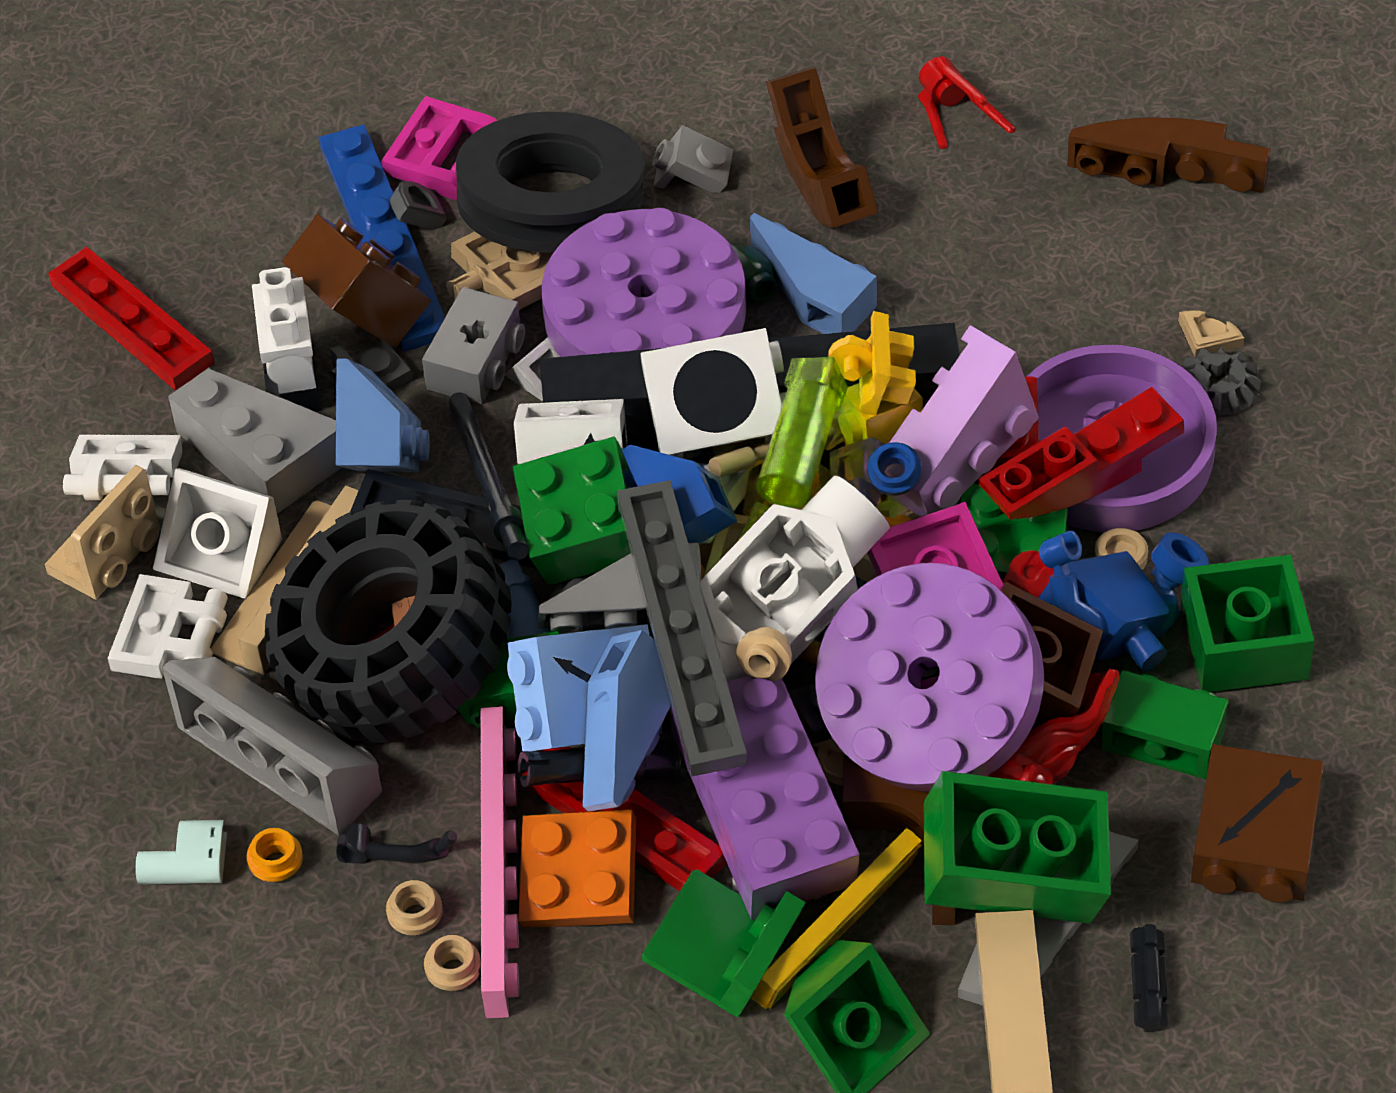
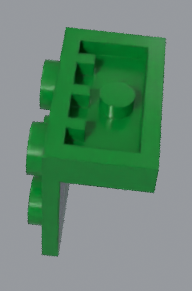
M693 870L643 951L641 959L643 962L738 1018L806 902L786 891L776 909L765 904L758 917L751 920L740 894L703 872Z

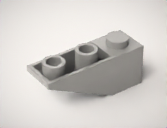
M688 543L700 582L702 575L699 543ZM631 553L539 605V629L551 628V632L559 631L560 634L581 632L585 625H605V629L638 626L639 623H650ZM586 612H603V614L592 623L589 621Z

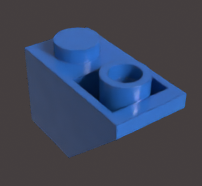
M629 445L622 449L630 468L626 471V478L631 488L671 480L688 543L700 544L738 521L718 476L698 463L634 445Z

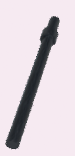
M462 392L454 393L449 398L448 403L491 510L490 525L498 541L504 543L507 554L511 559L521 560L529 552L524 538L525 530L521 513L510 503L467 395Z

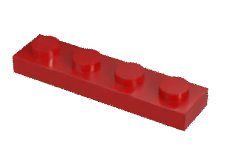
M87 246L48 273L51 286L175 391L215 364L211 349Z
M562 747V748H555V749H547V750H543V751L566 750V749H573V748H571V747ZM528 772L521 773V776L527 775ZM584 782L525 787L562 813L632 809L637 818L635 862L679 892L693 870H699L713 878L727 863L718 844L635 789L619 807L587 811L583 808Z

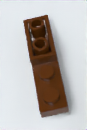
M1145 117L1118 119L1071 129L1068 140L1067 167L1076 168L1087 175L1105 174L1124 178L1134 185L1152 184L1163 186L1167 173L1178 175L1186 181L1204 180L1226 185L1238 192L1252 190L1263 193L1268 180L1271 148L1226 139L1227 124L1183 118Z

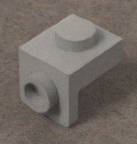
M682 125L670 141L667 139L662 140L655 151L652 165L657 167L654 186L664 189L673 177L677 176L709 192L720 193L727 186L733 149Z

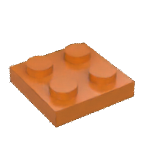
M632 809L523 816L518 917L522 927H568L634 923L637 818Z

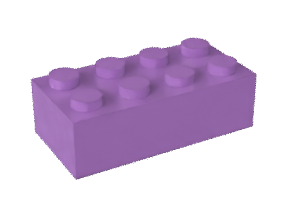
M747 675L727 682L747 752V765L697 775L691 778L749 917L753 920L758 917L765 904L776 909L786 891L806 902L849 887L857 879L859 852L782 678L772 682L767 678H752ZM672 707V733L690 774Z

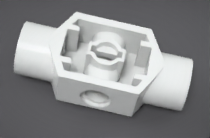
M833 476L802 510L773 504L699 582L727 682L747 676L739 666L736 658L737 646L745 634L762 627L778 630L790 643L793 662L832 621L848 598L858 590L853 567L890 529V526L879 510L844 479Z

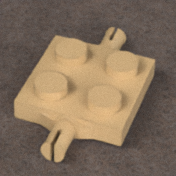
M473 232L451 243V258L467 273L447 282L448 293L455 300L462 287L472 290L479 289L491 295L517 301L520 310L542 299L544 271L554 252H532L514 249L492 242Z

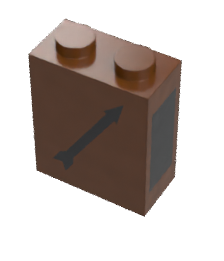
M1212 744L1194 851L1191 883L1202 884L1207 890L1219 894L1240 890L1259 893L1262 898L1276 903L1287 902L1291 899L1304 901L1324 761Z

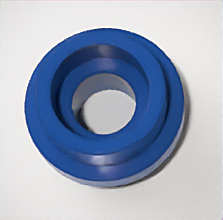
M891 442L878 447L870 456L867 467L872 485L881 493L892 496L902 495L911 491L919 482L922 473L921 461L916 451L910 446L899 442ZM892 464H899L905 468L904 473L896 478L886 475L885 470Z

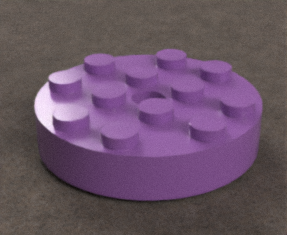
M665 208L637 209L603 214L569 235L557 247L548 261L542 280V303L546 333L551 345L560 357L667 348L742 333L746 315L745 277L742 264L733 247L721 234L707 224L690 216L672 212ZM640 286H644V297H641Z
M1094 345L1059 354L1042 363L1028 375L1036 377L1038 380L1039 442L1064 426L1075 434L1150 387H1153L1184 419V433L1142 458V472L1095 497L1068 507L1067 525L1095 532H1106L1115 528H1127L1133 531L1142 530L1164 523L1187 509L1203 492L1209 481L1214 464L1217 436L1216 415L1206 391L1183 367L1159 354L1136 347Z
M939 563L913 564L893 569L875 577L852 594L838 610L828 626L820 645L815 672L816 694L826 728L837 745L852 761L874 776L892 785L914 791L930 792L942 771L988 776L1012 757L1027 738L1039 712L1044 686V666L1040 646L1029 621L1017 605L994 584L972 571L957 566ZM920 663L929 669L939 667L940 670L937 682L928 689H921V678L926 671Z

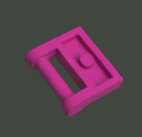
M425 96L382 159L381 163L385 175L403 181L419 183L426 188L435 190L441 196L457 200L456 161L450 170L440 166L463 132L472 135L482 127L498 120L490 115Z

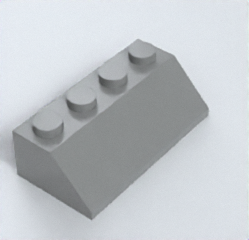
M216 657L170 660L162 667L179 729L338 836L382 792L378 772L379 765L366 749L360 746L352 748L337 738L335 732L325 722L319 719L311 721L299 713L284 695L277 692L272 695L258 686L252 676L241 667L235 666L231 668Z

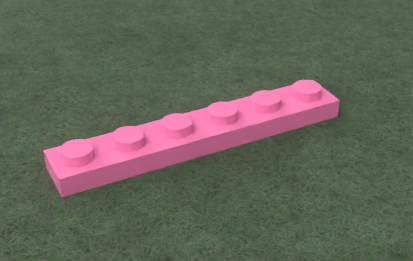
M503 707L481 708V993L486 1018L509 1017V998L519 997L518 963H508V949L519 948L517 914H508V901L518 900L519 896L517 867H508V853H518V831L516 819L507 820V807L518 805L516 773L507 774V761H517V738L515 728L505 727Z

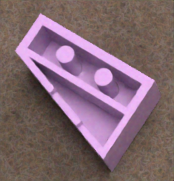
M971 325L961 338L967 346L949 371L941 367L932 381L938 385V388L921 413L912 409L889 442H899L910 446L920 458L922 473L917 485L905 494L888 495L920 517L954 506L959 501L961 495L982 474L992 469L997 459L1018 438L1025 436L1032 425L1039 419L1016 352ZM892 464L886 468L885 473L889 477L896 478L904 473L905 468L899 464Z

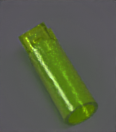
M834 357L794 358L791 361L784 382L787 391L756 483L758 493L771 504L796 508L804 505L809 498L835 412L841 411L848 389Z

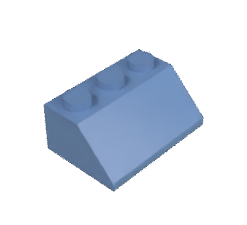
M337 359L336 466L357 472H367V469L379 472H420L421 461H428L429 431L422 430L419 418L370 369L349 359Z

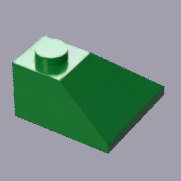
M835 940L796 975L784 1014L835 1093H867L931 1035L873 945L866 942Z

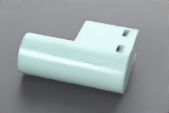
M224 820L180 821L176 851H140L137 853V883H222L227 832H223Z

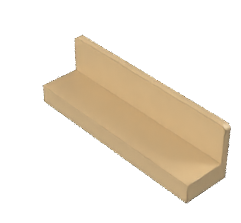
M345 485L332 505L321 501L312 502L247 598L211 647L213 655L264 675L270 666L266 656V642L268 641L265 639L266 614L271 613L270 597L275 585L281 583L285 576V567L294 555L299 556L308 546L307 541L318 531L324 532L336 524L335 520L350 512L359 490Z

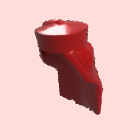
M1109 668L1102 675L1097 673L1090 674L1080 708L1075 715L1051 719L1029 732L1027 738L1012 757L987 777L1051 785L1064 778L1075 763L1077 754L1086 747L1106 718L1112 697L1118 686L1119 671Z

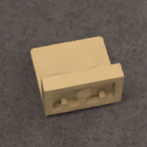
M135 465L85 518L64 544L44 564L48 575L95 600L107 587L114 588L122 581L127 571V565L140 551L147 552L154 546L161 529L146 469Z

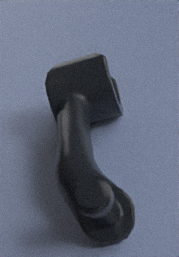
M353 823L348 827L346 834H341L338 837L336 855L338 860L344 863L364 864L367 859L407 863L428 862L446 857L449 846L457 841V834L449 830L443 834L442 838H434L416 845L370 842L371 830L363 824Z

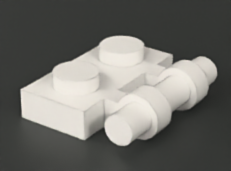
M79 435L69 458L71 474H65L63 478L64 494L83 495L85 500H102L104 495H108L135 465L146 469L152 495H169L170 477L174 476L175 469H177L183 453L181 435Z
M140 574L108 656L111 671L162 679L164 675L162 667L170 660L212 657L213 652L210 646L215 632L220 633L227 617L224 607L228 596L221 590L210 589L204 602L191 600L193 592L190 582ZM182 624L194 626L190 640L177 638Z

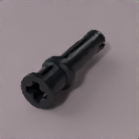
M673 734L667 735L665 740H658L653 751L643 759L634 777L636 781L635 786L640 785L643 780L668 778L672 783H682L685 781L688 769ZM585 748L538 752L522 751L518 759V773L528 772L527 775L519 778L522 786L531 787L533 785L584 782Z

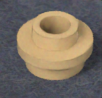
M762 627L745 634L736 649V658L739 666L752 678H767L772 682L779 680L785 676L792 663V653L788 639L781 632L773 628Z
M410 880L398 885L393 890L386 904V914L390 925L396 931L406 935H420L430 931L439 923L443 913L442 901L437 891L428 884L418 880ZM412 905H420L425 908L418 913H405L406 909Z
M447 935L437 939L431 945L424 958V969L427 979L435 987L446 991H456L471 985L477 979L481 970V959L477 948L465 938L457 935ZM450 960H459L463 963L455 969L443 968L444 964Z

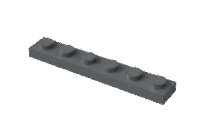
M671 480L618 490V506L691 777L746 766V748Z

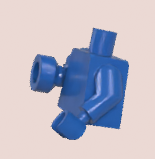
M1068 531L1045 540L1039 549V557L1045 566L1053 568L1054 574L1049 576V583L1039 596V599L1103 631L1095 655L1096 659L1104 660L1128 654L1142 671H1149L1160 664L1166 657L1168 650L1157 638L1165 634L1184 612L1179 611L1176 598L1177 591L1174 588L1182 585L1184 568L1209 564L1208 557L1200 545L1183 534L1175 532L1165 533L1152 551V561L1155 567L1151 571L1154 577L1153 581L1150 582L1128 551L1078 560L1082 554V545L1075 532Z

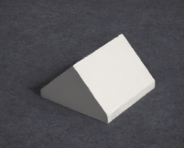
M175 469L153 570L246 599L282 541L274 498L184 469Z

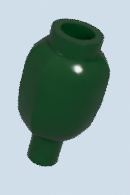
M729 243L737 253L742 264L745 277L746 300L764 302L771 298L777 288V281L774 278V269L771 261L759 250L748 244Z

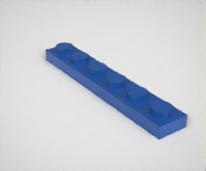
M365 125L318 137L320 149L351 225L364 235L361 242H369L373 238L396 256L391 264L394 266L398 261L418 275L422 280L417 287L432 300L400 342L403 352L431 344L445 316L406 223L398 221L390 204L393 191Z

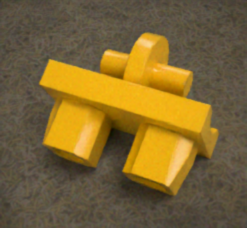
M873 311L871 316V335L867 340L854 335H848L845 338L839 339L830 347L828 364L831 371L848 381H856L859 378L860 412L876 415L881 400L908 405L916 384L915 370L908 369L913 357L914 336L889 331V314Z

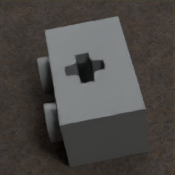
M462 287L422 358L426 389L449 396L462 392L467 395L469 401L481 405L490 389L498 390L505 376V362L510 352L518 353L525 338V325L520 323L518 302Z

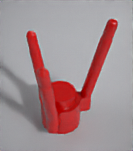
M943 56L935 57L928 61L920 70L918 79L924 90L918 94V99L926 109L940 149L948 148V143L936 105L953 106L959 103L964 96L970 99L1008 133L1016 131L1015 127L987 101V98L964 78L949 58Z

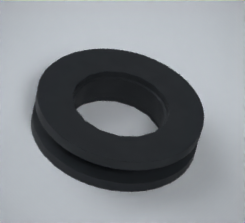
M548 111L524 113L503 118L473 133L459 149L456 158L458 210L463 220L471 229L492 242L524 251L552 253L574 231L603 214L642 209L643 155L637 143L627 133L606 121L576 113ZM542 170L569 171L591 180L589 184L576 189L552 193L529 191L515 186L508 181L528 172Z

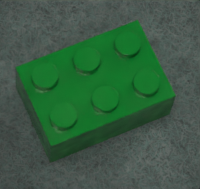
M942 771L924 800L925 904L988 912L1033 910L1034 917L1090 924L1111 896L1108 792Z

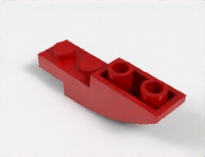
M1150 387L1075 434L1064 426L978 479L979 486L1010 520L1030 518L1048 514L1054 510L1058 511L1095 497L1142 472V458L1183 434L1184 419L1153 387Z

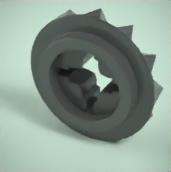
M1222 345L1217 352L1209 353L1201 348L1195 358H1185L1183 368L1206 391L1216 416H1229L1240 413L1249 408L1257 399L1261 385L1257 363H1248L1243 351L1234 355L1228 354ZM1229 371L1228 382L1221 380L1210 387L1211 376L1219 377L1222 373L1226 374Z

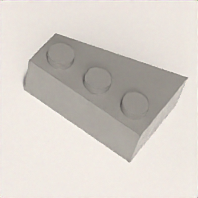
M209 368L168 396L176 432L234 484L273 497L277 514L342 468L336 466V420Z

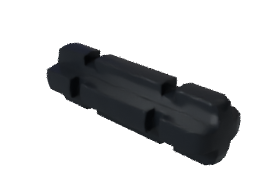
M1145 924L1143 927L1134 928L1130 933L1131 952L1136 953L1131 957L1133 999L1139 1000L1133 1006L1134 1024L1142 1028L1144 1032H1154L1155 1030L1165 1029L1169 1022L1168 1004H1162V1002L1165 1003L1167 1000L1165 957H1160L1165 953L1164 933L1156 929V926L1153 924Z

